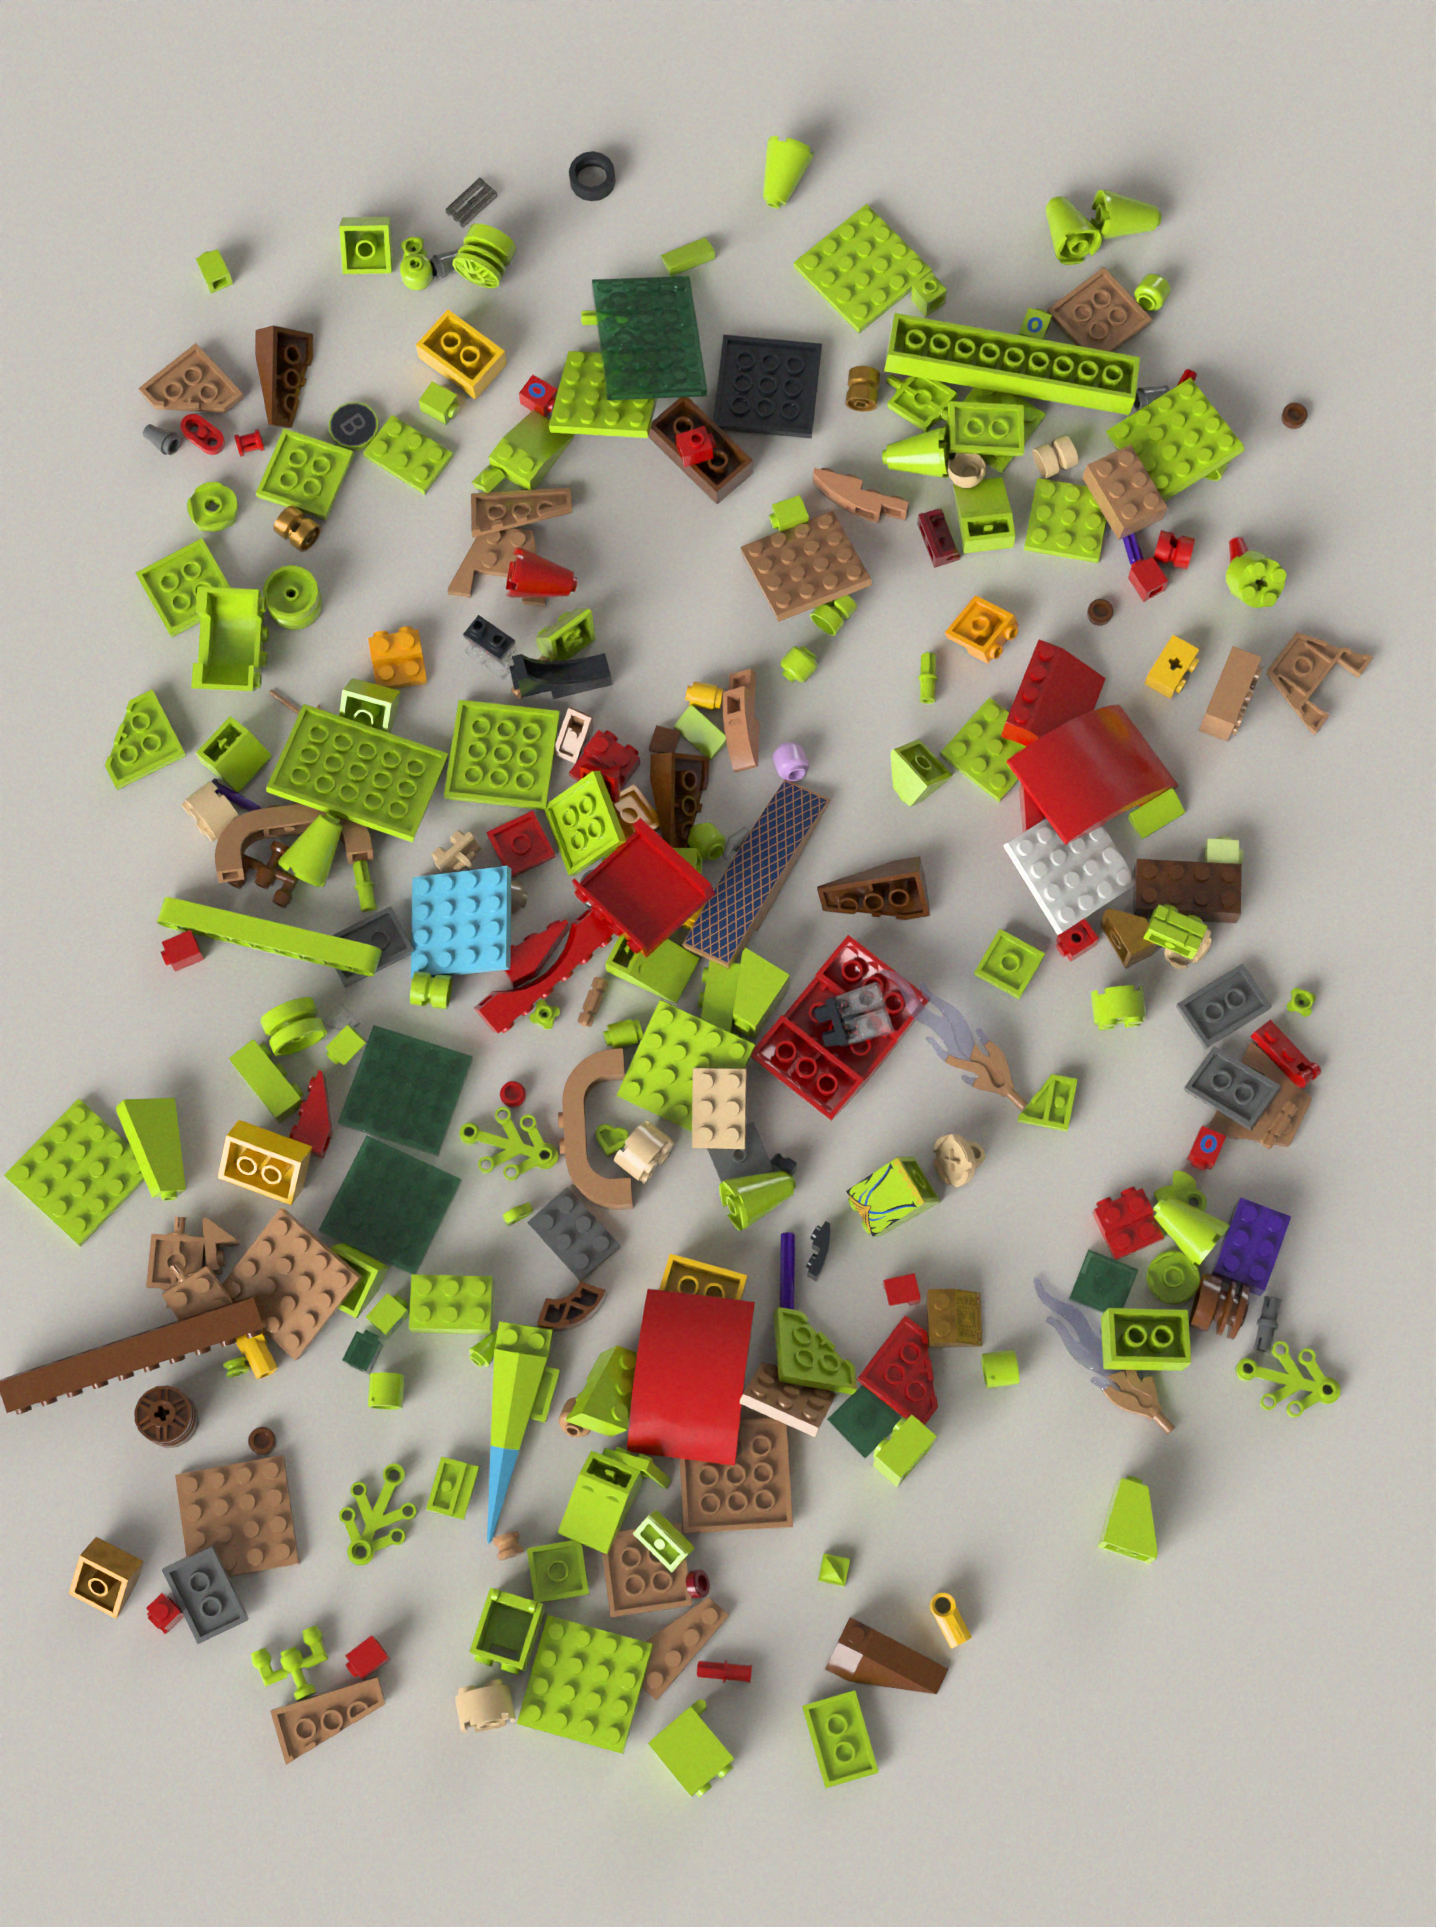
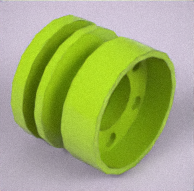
M475 223L470 226L464 238V245L459 248L452 265L469 282L484 288L495 289L499 287L501 279L506 272L505 267L510 265L517 247L513 240L502 231L486 224Z

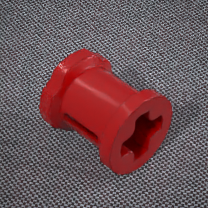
M255 429V432L242 436L239 434L234 435L240 457L254 450H265L259 429Z

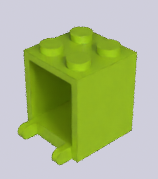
M490 1587L469 1653L475 1656L474 1661L492 1667L493 1662L502 1664L500 1669L515 1675H519L520 1670L526 1672L545 1615L546 1607L544 1604ZM492 1644L517 1651L515 1661L489 1653Z
M703 1699L697 1700L648 1742V1745L691 1797L697 1794L699 1798L712 1788L709 1782L717 1775L722 1779L734 1769L731 1763L735 1761L699 1717L707 1709V1704Z

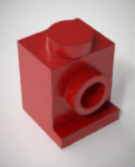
M1084 918L1057 936L1056 948L1063 957L1067 956L1071 962L1095 947L1099 938ZM1077 935L1080 942H1073L1071 937Z
M161 1593L146 1607L149 1611L147 1613L148 1619L155 1627L161 1629L164 1634H167L184 1618L179 1606L164 1593Z

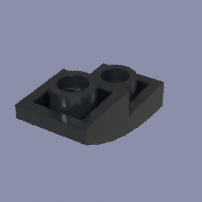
M827 1221L824 1222L822 1227L817 1225L810 1237L813 1241L812 1249L817 1251L818 1255L813 1253L807 1262L806 1268L809 1269L807 1277L816 1282L825 1265L829 1249L830 1223Z

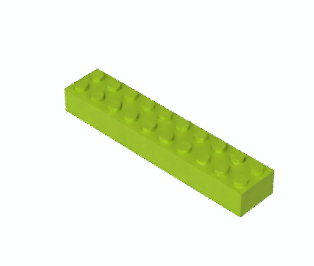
M894 313L884 371L1129 415L1136 398L1140 357Z

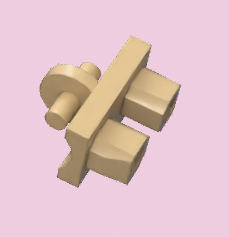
M457 830L450 838V842L453 845L450 849L446 851L443 847H438L432 853V857L441 874L460 872L463 868L469 871L474 869L471 861L477 857L476 853L481 850V847L469 831L464 834Z

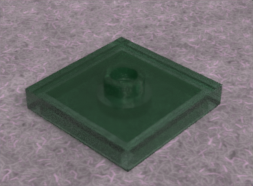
M1088 1249L1068 1300L1102 1314L1108 1308H1124L1139 1269Z
M861 1385L853 1395L827 1418V1421L866 1459L878 1444L891 1434L901 1417L888 1404Z

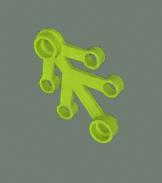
M499 1107L495 1111V1118L498 1123L502 1124L509 1139L480 1131L479 1127L472 1122L463 1124L459 1130V1136L466 1145H474L477 1142L504 1149V1151L492 1157L484 1156L480 1158L478 1167L485 1174L491 1173L495 1167L520 1154L530 1158L518 1165L508 1164L505 1166L503 1174L508 1181H516L521 1174L535 1167L544 1170L550 1169L558 1161L557 1149L550 1143H544L536 1128L535 1118L529 1114L522 1116L520 1125L524 1131L528 1132L534 1147L523 1144L511 1120L510 1110L506 1107ZM500 1112H507L508 1117L501 1120L498 1118ZM526 1119H531L533 1121L531 1127H525L523 1125ZM469 1128L474 1130V1134L471 1137L465 1135V1131ZM544 1151L550 1153V1157L546 1160L540 1158V1154ZM484 1161L491 1162L489 1169L481 1167ZM511 1168L516 1170V1175L513 1177L507 1176V1171Z
M1283 1341L1276 1342L1272 1346L1271 1352L1274 1357L1279 1359L1287 1374L1259 1367L1250 1358L1240 1360L1235 1368L1237 1377L1243 1381H1250L1256 1377L1286 1385L1274 1393L1264 1394L1260 1398V1407L1266 1411L1272 1410L1276 1407L1277 1403L1299 1390L1312 1392L1302 1400L1291 1401L1286 1406V1413L1292 1418L1299 1417L1305 1409L1317 1402L1332 1404L1338 1400L1341 1394L1339 1383L1331 1377L1324 1376L1315 1361L1314 1351L1309 1348L1299 1352L1298 1361L1307 1367L1314 1381L1304 1379L1288 1354V1345ZM1276 1346H1283L1285 1353L1282 1355L1278 1354L1275 1349ZM1304 1352L1309 1353L1311 1361H1304L1302 1354ZM1245 1364L1251 1365L1252 1373H1245L1243 1366ZM1323 1386H1330L1332 1393L1326 1395L1323 1392ZM1264 1398H1271L1273 1405L1267 1407L1264 1404ZM1294 1404L1299 1407L1298 1414L1291 1412V1405Z
M392 1463L384 1468L383 1479L385 1484L373 1511L367 1498L368 1490L366 1485L362 1482L352 1484L350 1493L356 1498L366 1524L362 1536L355 1523L356 1512L350 1507H345L339 1513V1519L345 1524L351 1540L347 1549V1555L349 1560L355 1565H366L372 1561L376 1551L393 1544L396 1546L402 1545L406 1540L405 1532L399 1528L391 1530L387 1536L373 1540L376 1530L403 1519L412 1520L417 1515V1508L412 1503H405L400 1509L383 1515L395 1487L401 1485L405 1480V1471L399 1464ZM398 1471L400 1474L399 1478L395 1481L391 1480V1472ZM363 1486V1493L355 1495V1487ZM408 1506L413 1508L411 1516L404 1515V1509ZM346 1511H351L353 1515L349 1521L343 1519V1514ZM395 1532H401L402 1539L399 1542L393 1541L392 1537ZM359 1547H365L366 1554L363 1557L357 1556L356 1552Z

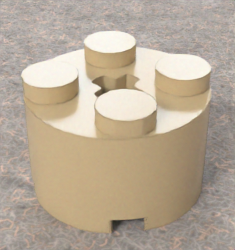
M208 781L187 797L181 806L190 817L192 816L198 822L195 825L199 831L213 842L219 839L224 829L233 820L238 818L239 815L224 795L215 792L218 788L211 781Z
M646 1120L624 1142L626 1144L624 1147L625 1151L622 1152L619 1149L614 1162L635 1179L646 1184L654 1174L653 1169L656 1165L662 1166L671 1154L669 1151L675 1143L650 1121Z
M492 1680L485 1683L486 1687L475 1689L474 1686L459 1688V1695L455 1697L461 1732L468 1733L469 1727H474L475 1732L497 1729L506 1726L505 1720L510 1719L512 1723L515 1722L516 1717L510 1686L502 1684V1680Z

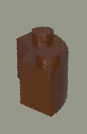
M580 1281L576 1290L567 1297L545 1299L537 1325L540 1328L553 1329V1331H566L579 1327L597 1314L606 1300L607 1292L605 1289Z

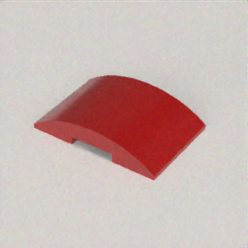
M1109 705L1083 714L1040 737L1006 761L1065 845L1104 826L1108 820L1137 805L1141 807L1170 788L1174 790L1179 786L1120 705Z
M847 935L788 1011L780 1016L756 1045L751 1058L832 1121L883 1064L917 1020L931 998L850 935ZM857 992H862L867 1009L858 1012L861 1015L859 1020L870 1018L875 1036L846 1047L840 1045L825 1046L822 1033L834 1029L832 1020L818 1023L814 1010L826 1004L825 1000L834 998V1000ZM849 996V997H847V998H845V999H848V1002H850V999H851V1001H853V1000L858 999V998L854 997V998L852 999V997ZM860 1002L854 1004L853 1006L859 1007L863 1006L864 1004ZM871 1023L862 1025L861 1034H859L860 1039L858 1040L863 1039L864 1035L868 1034Z
M647 1289L633 1382L627 1451L735 1466L742 1415V1404L739 1402L744 1393L755 1302Z

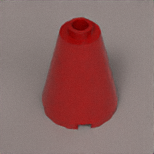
M515 547L513 555H517L516 561H510L506 580V589L510 590L506 593L507 597H566L571 592H575L578 578L574 577L573 571L526 549Z

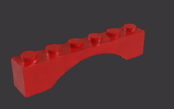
M592 906L571 923L569 936L563 951L556 962L543 975L518 988L492 991L474 1007V1010L493 1032L499 1034L500 1032L505 1033L515 1025L513 1021L517 1017L527 1015L535 1007L533 1004L540 997L542 999L548 997L554 991L553 986L570 978L574 973L573 969L578 964L584 965L593 957V951L598 947H605L612 941L613 938L611 936L614 933L609 928L610 923L605 918L600 920L592 912Z

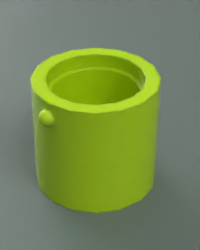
M1014 1349L981 1354L982 1371L987 1389L1020 1383L1018 1363Z
M370 1373L367 1407L382 1410L402 1409L405 1376L398 1373Z

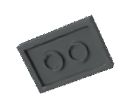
M391 906L332 935L381 949L382 954L376 972L410 956L414 952ZM335 968L345 988L368 977Z
M1243 964L1176 1005L1204 1049L1212 1046L1272 1008Z
M1214 1046L1184 1089L1185 1092L1252 1132L1281 1091V1086Z
M568 1187L527 1222L581 1282L620 1248V1244Z
M213 1544L162 1569L197 1644L248 1621L249 1617Z

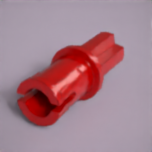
M725 1660V1663L698 1661L697 1676L700 1678L721 1679L723 1683H726V1680L751 1683L752 1665L727 1663L728 1660Z

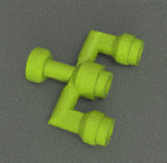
M317 1625L302 1631L303 1640L306 1645L310 1646L313 1654L303 1658L301 1651H297L296 1647L289 1648L280 1653L282 1657L280 1662L283 1668L274 1672L270 1665L272 1658L266 1648L259 1649L250 1654L252 1664L259 1670L265 1687L287 1678L289 1674H292L297 1690L294 1692L296 1701L317 1693L314 1685L307 1684L302 1668L308 1669L329 1659L322 1643L323 1634Z

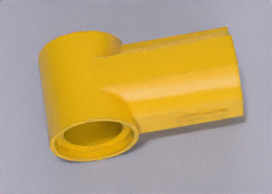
M263 1331L262 1334L247 1339L246 1334L236 1337V1344L242 1355L246 1356L257 1380L265 1378L278 1370L277 1364L266 1345L268 1342Z
M938 1593L932 1596L929 1601L930 1612L934 1615L950 1648L952 1649L971 1639L972 1636L956 1607L954 1598L948 1593ZM940 1597H944L949 1602V1609L943 1614L939 1613L935 1608V1602Z

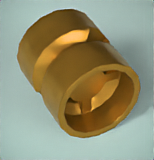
M869 366L852 367L848 375L849 390L846 392L845 405L851 410L859 412L875 410L878 402L877 390L879 389L881 373Z
M294 505L288 506L280 513L273 527L275 533L285 540L290 539V544L300 552H305L312 547L322 529L311 518H305V514Z

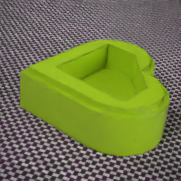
M602 1124L597 1127L595 1136L608 1158L618 1152L619 1149L621 1150L625 1147L626 1144L624 1142L629 1137V1133L622 1127L613 1128L609 1124Z
M527 1202L502 1215L503 1220L510 1227L531 1215L534 1209L530 1202Z

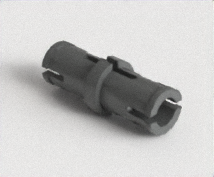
M1264 1296L1261 1316L1257 1319L1256 1323L1258 1330L1253 1349L1261 1352L1265 1350L1266 1353L1271 1352L1274 1330L1278 1329L1276 1321L1281 1299L1273 1296L1270 1298L1269 1296Z

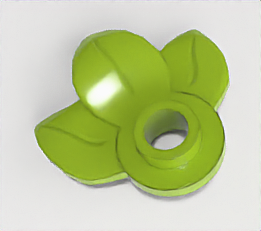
M1175 1170L1173 1172V1185L1161 1187L1154 1192L1158 1202L1162 1197L1167 1200L1172 1196L1188 1204L1189 1199L1194 1198L1198 1201L1197 1209L1205 1211L1207 1207V1199L1201 1191L1197 1190L1195 1179L1182 1171Z

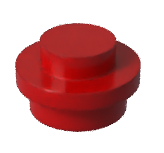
M507 1082L500 1090V1099L507 1107H518L526 1099V1090L519 1082Z

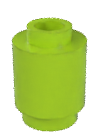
M630 1018L606 1025L607 1030L603 1031L606 1046H612V1049H620L638 1044V1041L643 1038L638 1019L632 1020Z

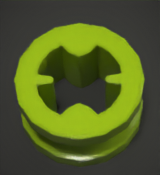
M238 1357L223 1364L224 1368L228 1369L226 1373L227 1378L237 1377L250 1371V1367L245 1365L246 1357Z

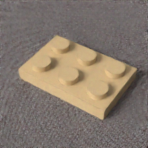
M693 1068L692 1148L746 1149L747 1069Z

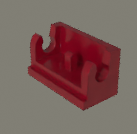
M942 509L918 514L917 525L933 567L936 568L960 560V554L955 546Z

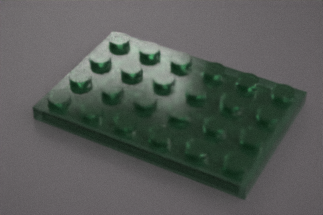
M690 276L592 279L591 288L607 400L707 396V383Z

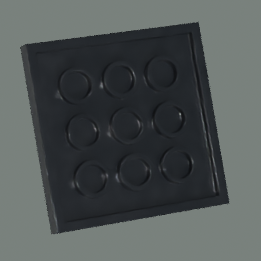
M723 334L713 422L726 431L812 439L822 344Z

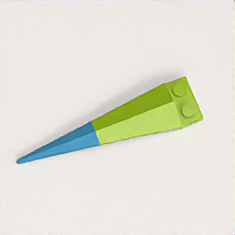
M499 1321L493 1366L488 1544L492 1541L518 1453L549 1359L553 1329Z

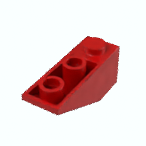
M566 919L561 922L557 920L550 923L546 927L547 930L539 934L535 932L526 936L523 939L524 942L517 946L511 945L510 969L503 971L513 989L538 976L570 930Z
M318 1070L316 1077L312 1076L309 1082L308 1091L310 1094L307 1101L301 1103L298 1113L301 1116L297 1126L294 1125L292 1127L289 1138L312 1146L311 1155L324 1159L333 1136L326 1077L322 1071Z

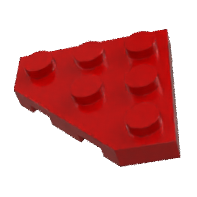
M905 1315L856 1380L906 1419L913 1415L925 1425L938 1408L937 1396L935 1397L932 1364L931 1359H929L927 1345L928 1337L927 1332Z

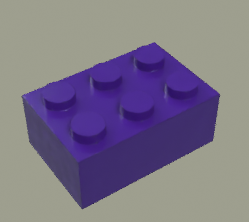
M1240 1197L1234 1207L1229 1221L1230 1227L1225 1232L1211 1274L1222 1277V1282L1230 1284L1231 1281H1236L1237 1288H1240L1241 1284L1249 1285L1250 1293L1261 1296L1266 1290L1292 1216Z

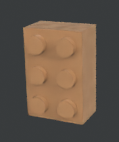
M1131 445L1087 464L1082 478L1118 540L1163 519L1168 507Z
M1232 646L1199 731L1226 742L1230 734L1236 735L1263 667L1258 666L1262 657Z

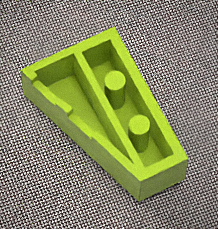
M618 1345L601 1352L586 1379L587 1383L583 1391L578 1394L577 1402L571 1413L567 1415L565 1421L608 1437L628 1430L637 1352Z

